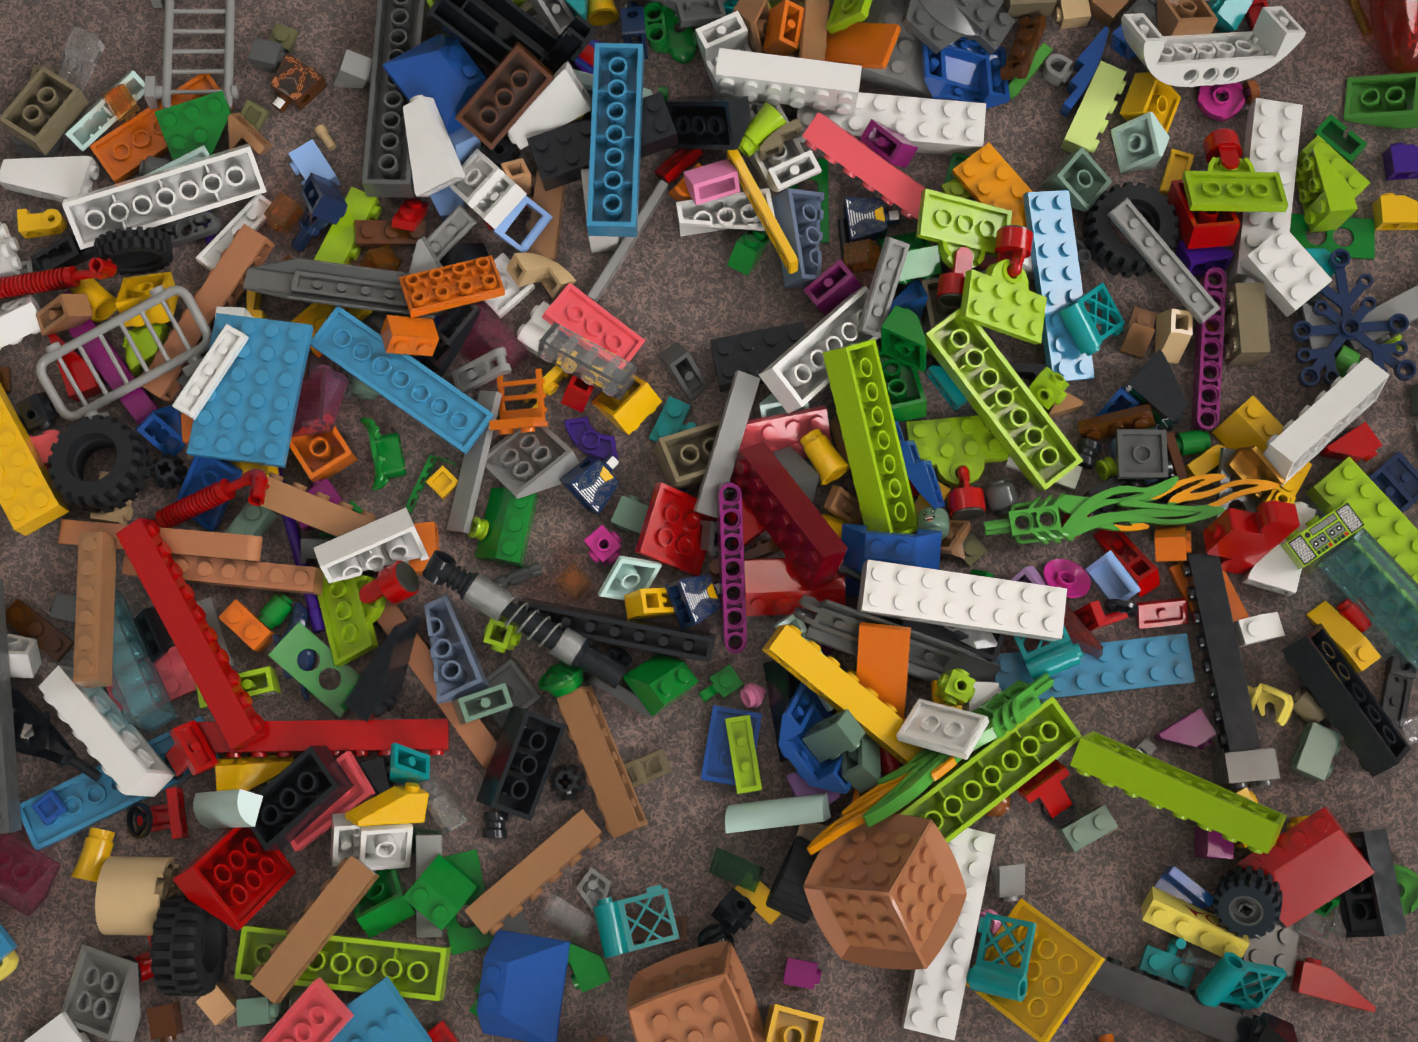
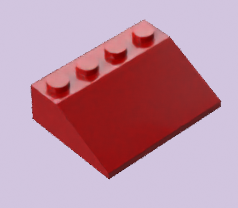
M1323 807L1278 836L1276 844L1268 854L1253 852L1237 863L1243 869H1246L1247 866H1253V870L1261 868L1264 870L1265 875L1270 873L1273 876V882L1277 881L1279 883V890L1283 894L1279 919L1287 928L1375 873L1328 807Z
M250 827L226 829L177 874L173 880L190 901L238 931L284 886L296 871L280 850L265 851Z

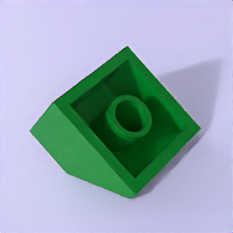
M895 305L881 326L882 353L924 373L926 370L927 342L918 315L908 308Z
M661 653L656 654L623 676V679L652 717L686 695L699 682L683 661Z
M438 854L402 898L442 931L478 886L448 860Z
M397 868L376 871L375 873L379 875L378 879L354 908L356 920L369 938L416 914L414 907L402 898L407 889Z

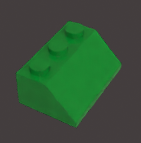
M506 487L491 488L484 519L489 522V529L486 537L478 541L475 558L523 567L538 503L536 493L517 499Z

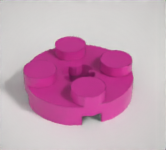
M1236 82L1214 86H1200L1196 104L1207 117L1219 122H1225L1235 117L1245 103L1242 84ZM1215 94H1224L1225 101H1219Z

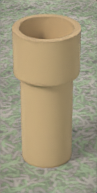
M324 124L314 129L329 151L337 147Z

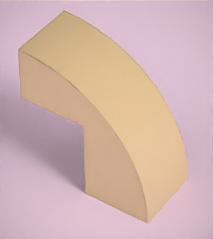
M514 253L506 268L518 287L541 282L552 299H556L569 283L574 285L576 282L574 277L560 264L534 253Z

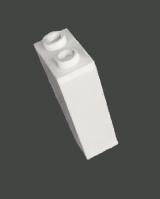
M90 156L4 159L0 169V185L7 190L62 203L65 199L92 191L93 182L99 176V165Z

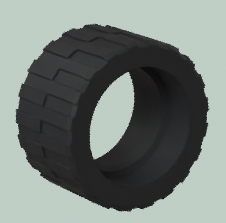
M797 836L773 882L767 897L766 906L802 924H806L813 912L808 903L803 885L820 850L810 855L807 847L812 841L802 836Z

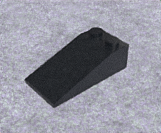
M417 616L393 627L344 702L348 708L366 722L375 717L380 718L385 711H392L398 703L396 698L402 690L420 618Z

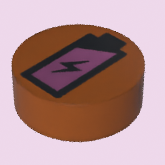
M1254 79L1244 81L1242 92L1245 102L1252 104L1256 98H1260L1259 85Z

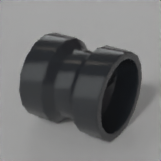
M1079 438L1077 453L1083 462L1078 466L1093 470L1096 465L1095 457L1100 453L1102 445L1092 439Z
M483 812L485 828L482 830V838L507 839L505 823L508 821L509 813Z

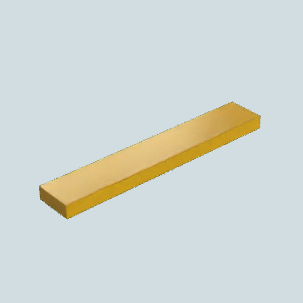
M738 149L727 150V159L738 171L739 184L785 268L790 274L797 272L798 258Z

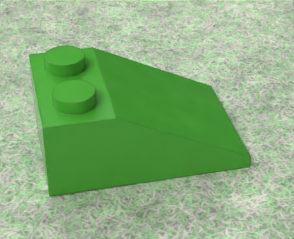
M1418 72L1348 77L1344 121L1392 129L1418 128Z

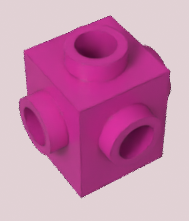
M603 525L584 540L585 545L590 550L587 554L596 564L601 562L603 566L608 563L612 565L619 556H622L620 553L623 550L620 544L623 541L614 531L610 533Z

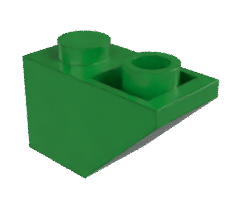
M747 230L737 240L727 266L748 276L756 267L770 242L766 231Z
M570 942L568 964H571L574 972L570 976L575 989L580 988L583 993L612 980L601 954Z

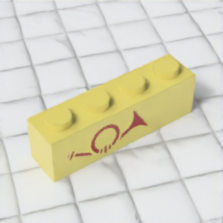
M1153 886L1141 906L1143 921L1220 957L1226 952H1231L1242 958L1250 944L1248 935H1243L1242 938L1237 936V932H1228L1227 926L1222 927L1219 924V918H1216L1214 914Z

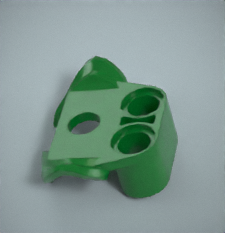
M657 2L648 3L644 7L646 37L650 48L657 53L670 54L680 64L690 63L697 49L695 30L692 31V27H687L682 33L675 32L674 27L679 21L678 17L674 16L673 10L665 5L662 7ZM659 15L658 18L651 19L652 16ZM656 36H662L659 40H653Z
M366 417L360 418V422L368 430L375 468L372 491L382 489L389 482V479L407 476L406 469L403 468L405 467L402 446H399L401 439L398 432L381 435L379 433L380 428L375 425L374 420Z

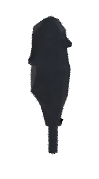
M11 688L12 706L17 710V713L13 715L16 751L21 754L40 757L58 763L61 766L70 764L97 782L103 774L76 756V752L50 722V712H42L38 706L18 689ZM33 729L34 736L24 737L26 732Z

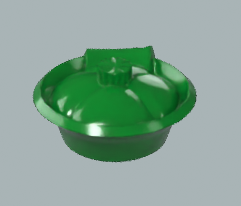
M560 661L550 666V669L543 674L539 680L538 688L550 692L554 697L567 695L583 683V670L579 667H571L569 664Z

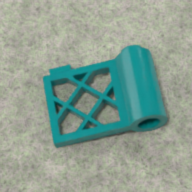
M1104 282L1096 285L1073 303L1058 311L1081 354L1086 353L1087 356L1099 351V345L1112 334L1115 337L1124 331L1123 325L1126 324ZM1098 292L1102 297V303L1097 301ZM1083 302L1090 304V312L1087 311ZM1097 308L1102 310V318L1097 316ZM1109 314L1112 316L1115 324L1109 322ZM1096 323L1101 325V335L1096 328Z
M1063 625L1064 637L1056 641L1040 639L1037 649L1027 653L1024 647L1026 637L1021 639L1020 636H1014L1034 681L1044 673L1051 677L1082 663L1080 658L1084 657V654L1079 644H1073L1065 625ZM1044 641L1050 643L1042 647Z
M660 884L646 888V894L612 902L611 897L597 901L598 906L593 907L605 958L680 939L667 888L662 889ZM663 895L665 907L661 914L648 907L652 898ZM647 898H648V900H647V902H646L645 905H644L643 903L639 902L640 900H644V899H647ZM635 902L643 907L636 921L626 915L624 904ZM645 910L658 917L651 930L638 923ZM666 910L669 919L663 916ZM661 919L670 924L673 935L661 937L654 932ZM628 920L634 923L631 929L629 927ZM637 925L649 934L644 943L634 945L631 934ZM652 935L658 938L656 940L649 941Z
M986 912L985 917L980 918L978 932L982 933L976 964L968 970L966 977L970 989L1019 1002L1023 1001L1027 993L1028 980L1026 976L1037 924ZM992 920L1000 921L1005 928V931L996 937L990 931ZM1019 926L1028 927L1026 938L1018 943L1012 931ZM1009 935L1015 946L1004 953L998 941ZM994 945L1000 956L992 962L985 961L986 950ZM1017 950L1022 956L1020 968L1012 967L1007 959L1008 956ZM1001 961H1004V963H1005L1006 965H1002V964H998V963H1000Z
M1226 952L1196 988L1198 1000L1208 1007H1217L1221 1002L1236 1004L1242 1009L1252 1010L1253 1007L1259 1008L1287 973L1284 968L1243 961L1236 954ZM1248 971L1255 972L1254 974L1244 977ZM1272 976L1270 979L1262 982V979ZM1258 981V984L1245 988V986ZM1241 988L1240 991L1235 992V993H1233V994H1230L1232 991H1235V990ZM1258 993L1255 998H1250V997H1248V996H1251V995H1253V994Z

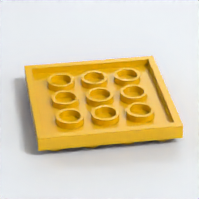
M1020 898L1008 917L1037 924L1026 976L1028 980L1026 996L1023 1001L1019 1002L978 991L974 992L1038 1042H1049L1105 959ZM1003 925L1000 927V929L994 937L998 936L1000 933L1005 931ZM1019 926L1012 931L1018 943L1026 938L1028 927ZM1009 935L998 941L1004 953L1015 946ZM994 945L986 950L985 961L992 962L1000 956ZM1017 950L1008 956L1007 959L1012 967L1020 968L1022 956ZM1001 961L1000 963H998V964L1006 965V964L1004 963V961Z

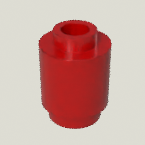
M1350 596L1335 607L1339 614L1361 633L1372 626L1370 622L1373 619L1372 615L1358 599L1355 600Z

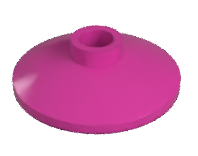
M1055 559L1048 562L1044 567L1043 578L1046 584L1053 587L1067 588L1066 597L1068 598L1082 597L1087 594L1091 587L1088 573L1080 565L1070 560Z

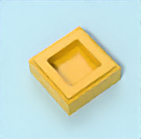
M442 465L425 482L444 499L457 487L458 480Z

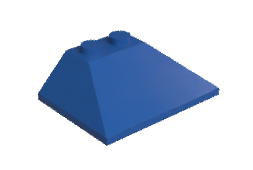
M442 34L432 37L382 65L408 101L417 95L434 99L448 135L464 127L455 119V115L486 79L459 41Z
M962 37L935 54L921 41L923 78L933 99L986 103V109L1008 103L1010 100L1008 80L1003 81L1000 76L1001 67L1006 64L1005 47L999 46L990 55L975 40H966V37Z
M842 524L841 540L848 548L843 560L844 563L848 564L847 566L861 573L863 563L867 560L939 570L942 531L917 529V534L867 531V525ZM845 576V596L859 597L860 583Z
M800 682L782 715L778 746L783 756L790 760L796 768L798 775L809 786L846 794L849 792L852 784L842 777V754L834 760L829 758L819 762L802 740L813 724L834 714L831 711H826L817 694Z
M499 930L495 933L484 957L477 1013L484 1034L527 1042H557L571 941Z

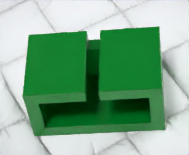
M1330 114L1314 131L1313 138L1319 135L1352 165L1366 149L1367 142L1351 130L1346 138L1343 137L1347 127Z

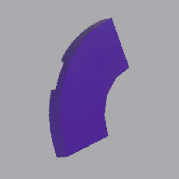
M588 417L564 420L570 439L583 453L599 460H603L607 454H611L618 460L615 436L603 435L597 432L590 425Z

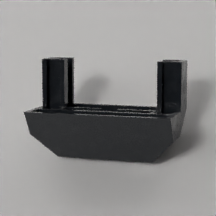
M435 0L426 14L442 32L458 40L463 48L492 70L518 41L555 74L564 63L569 62L571 64L577 58L597 30L587 20L577 14L557 37L530 14L513 3L512 0Z

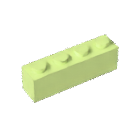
M1100 61L1060 147L1061 149L1072 153L1083 147L1088 154L1089 152L1094 154L1100 141L1096 137L1098 133L1103 134L1109 122L1105 117L1107 113H1113L1118 102L1114 98L1116 94L1121 95L1127 83L1123 80L1126 71Z

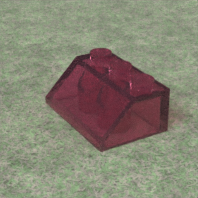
M483 301L475 302L474 304L481 309V312L460 351L472 362L494 349L504 347L507 352L506 361L510 363L511 370H513L528 357L525 346ZM496 360L493 361V362H494V366H495V367L498 366V365H497V361H496ZM497 378L489 383L494 386L497 383Z
M9 833L0 834V900L30 917L47 898L60 869V863Z

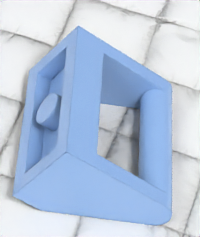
M525 196L493 233L520 253H526L553 217ZM525 205L540 214L541 218L519 245L507 236L505 232Z
M1111 550L1085 569L1090 579L1106 599L1127 601L1141 591L1140 587Z

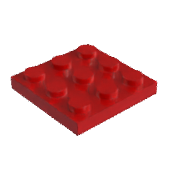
M656 482L635 552L683 573L697 577L700 574L706 554L705 550H701L703 526L701 525V520L715 521L716 518L694 511L697 498L662 482Z

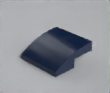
M1400 451L1396 452L1368 476L1402 513L1418 500V471Z

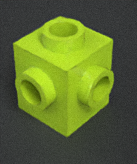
M1046 367L1028 389L1041 406L1049 410L1054 403L1058 406L1068 395L1064 391L1070 384L1065 381L1061 374L1053 372Z
M503 616L498 621L490 618L484 630L483 642L491 644L490 649L505 653L506 649L514 650V647L519 645L522 633L516 634L518 626L512 622L505 627L507 619ZM504 631H507V632H506V635H505V638L503 639V638H502V633H503Z
M963 669L949 670L942 673L939 677L935 695L951 706L956 707L957 705L965 704L974 696L975 688L973 686L976 680L969 677L970 674Z

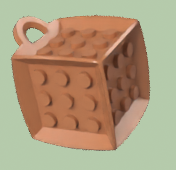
M892 814L871 827H867L866 823L823 847L813 862L803 885L813 915L824 936L841 959L857 964L885 969H927L952 933L967 896L965 884L956 859L935 823L929 819L903 814Z
M729 941L709 944L676 954L638 971L631 980L627 990L626 1007L636 1042H766L761 1016L751 985L740 959Z

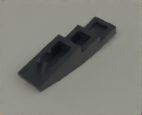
M68 234L30 258L36 271L76 266L95 257L94 246L80 250L75 236Z
M474 303L452 308L436 327L439 341L433 356H424L425 358L421 364L442 377L469 336L481 309Z

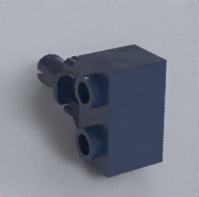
M312 172L300 191L306 203V208L302 219L298 221L300 229L291 242L292 247L300 252H304L312 236L319 235L320 230L325 228L329 222L336 225L339 219L345 215L348 206L335 182Z

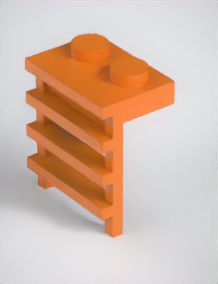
M541 368L535 369L536 379L504 382L503 375L497 377L498 392L502 393L499 406L500 420H490L489 430H499V435L514 434L513 430L520 429L521 433L535 432V428L548 427V422L545 419L547 407L544 406L546 393L543 392L545 378H542ZM532 384L537 386V393L505 396L504 387ZM538 399V408L507 411L505 408V402Z

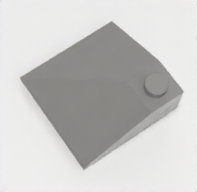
M538 427L535 428V432L521 433L520 429L513 430L514 434H508L489 449L485 468L519 499L562 484L559 480L577 466L579 461L573 450L549 428Z
M82 944L61 1013L66 1012L78 1029L109 1041L133 1042L141 1018L138 963Z

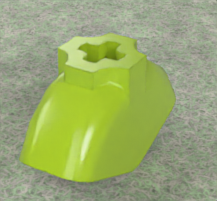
M165 323L151 324L162 345H164L168 338V326ZM146 325L140 329L134 327V329L128 332L149 368L159 348ZM124 337L122 347L126 349V363L131 373L137 376L143 373L144 370L126 337Z

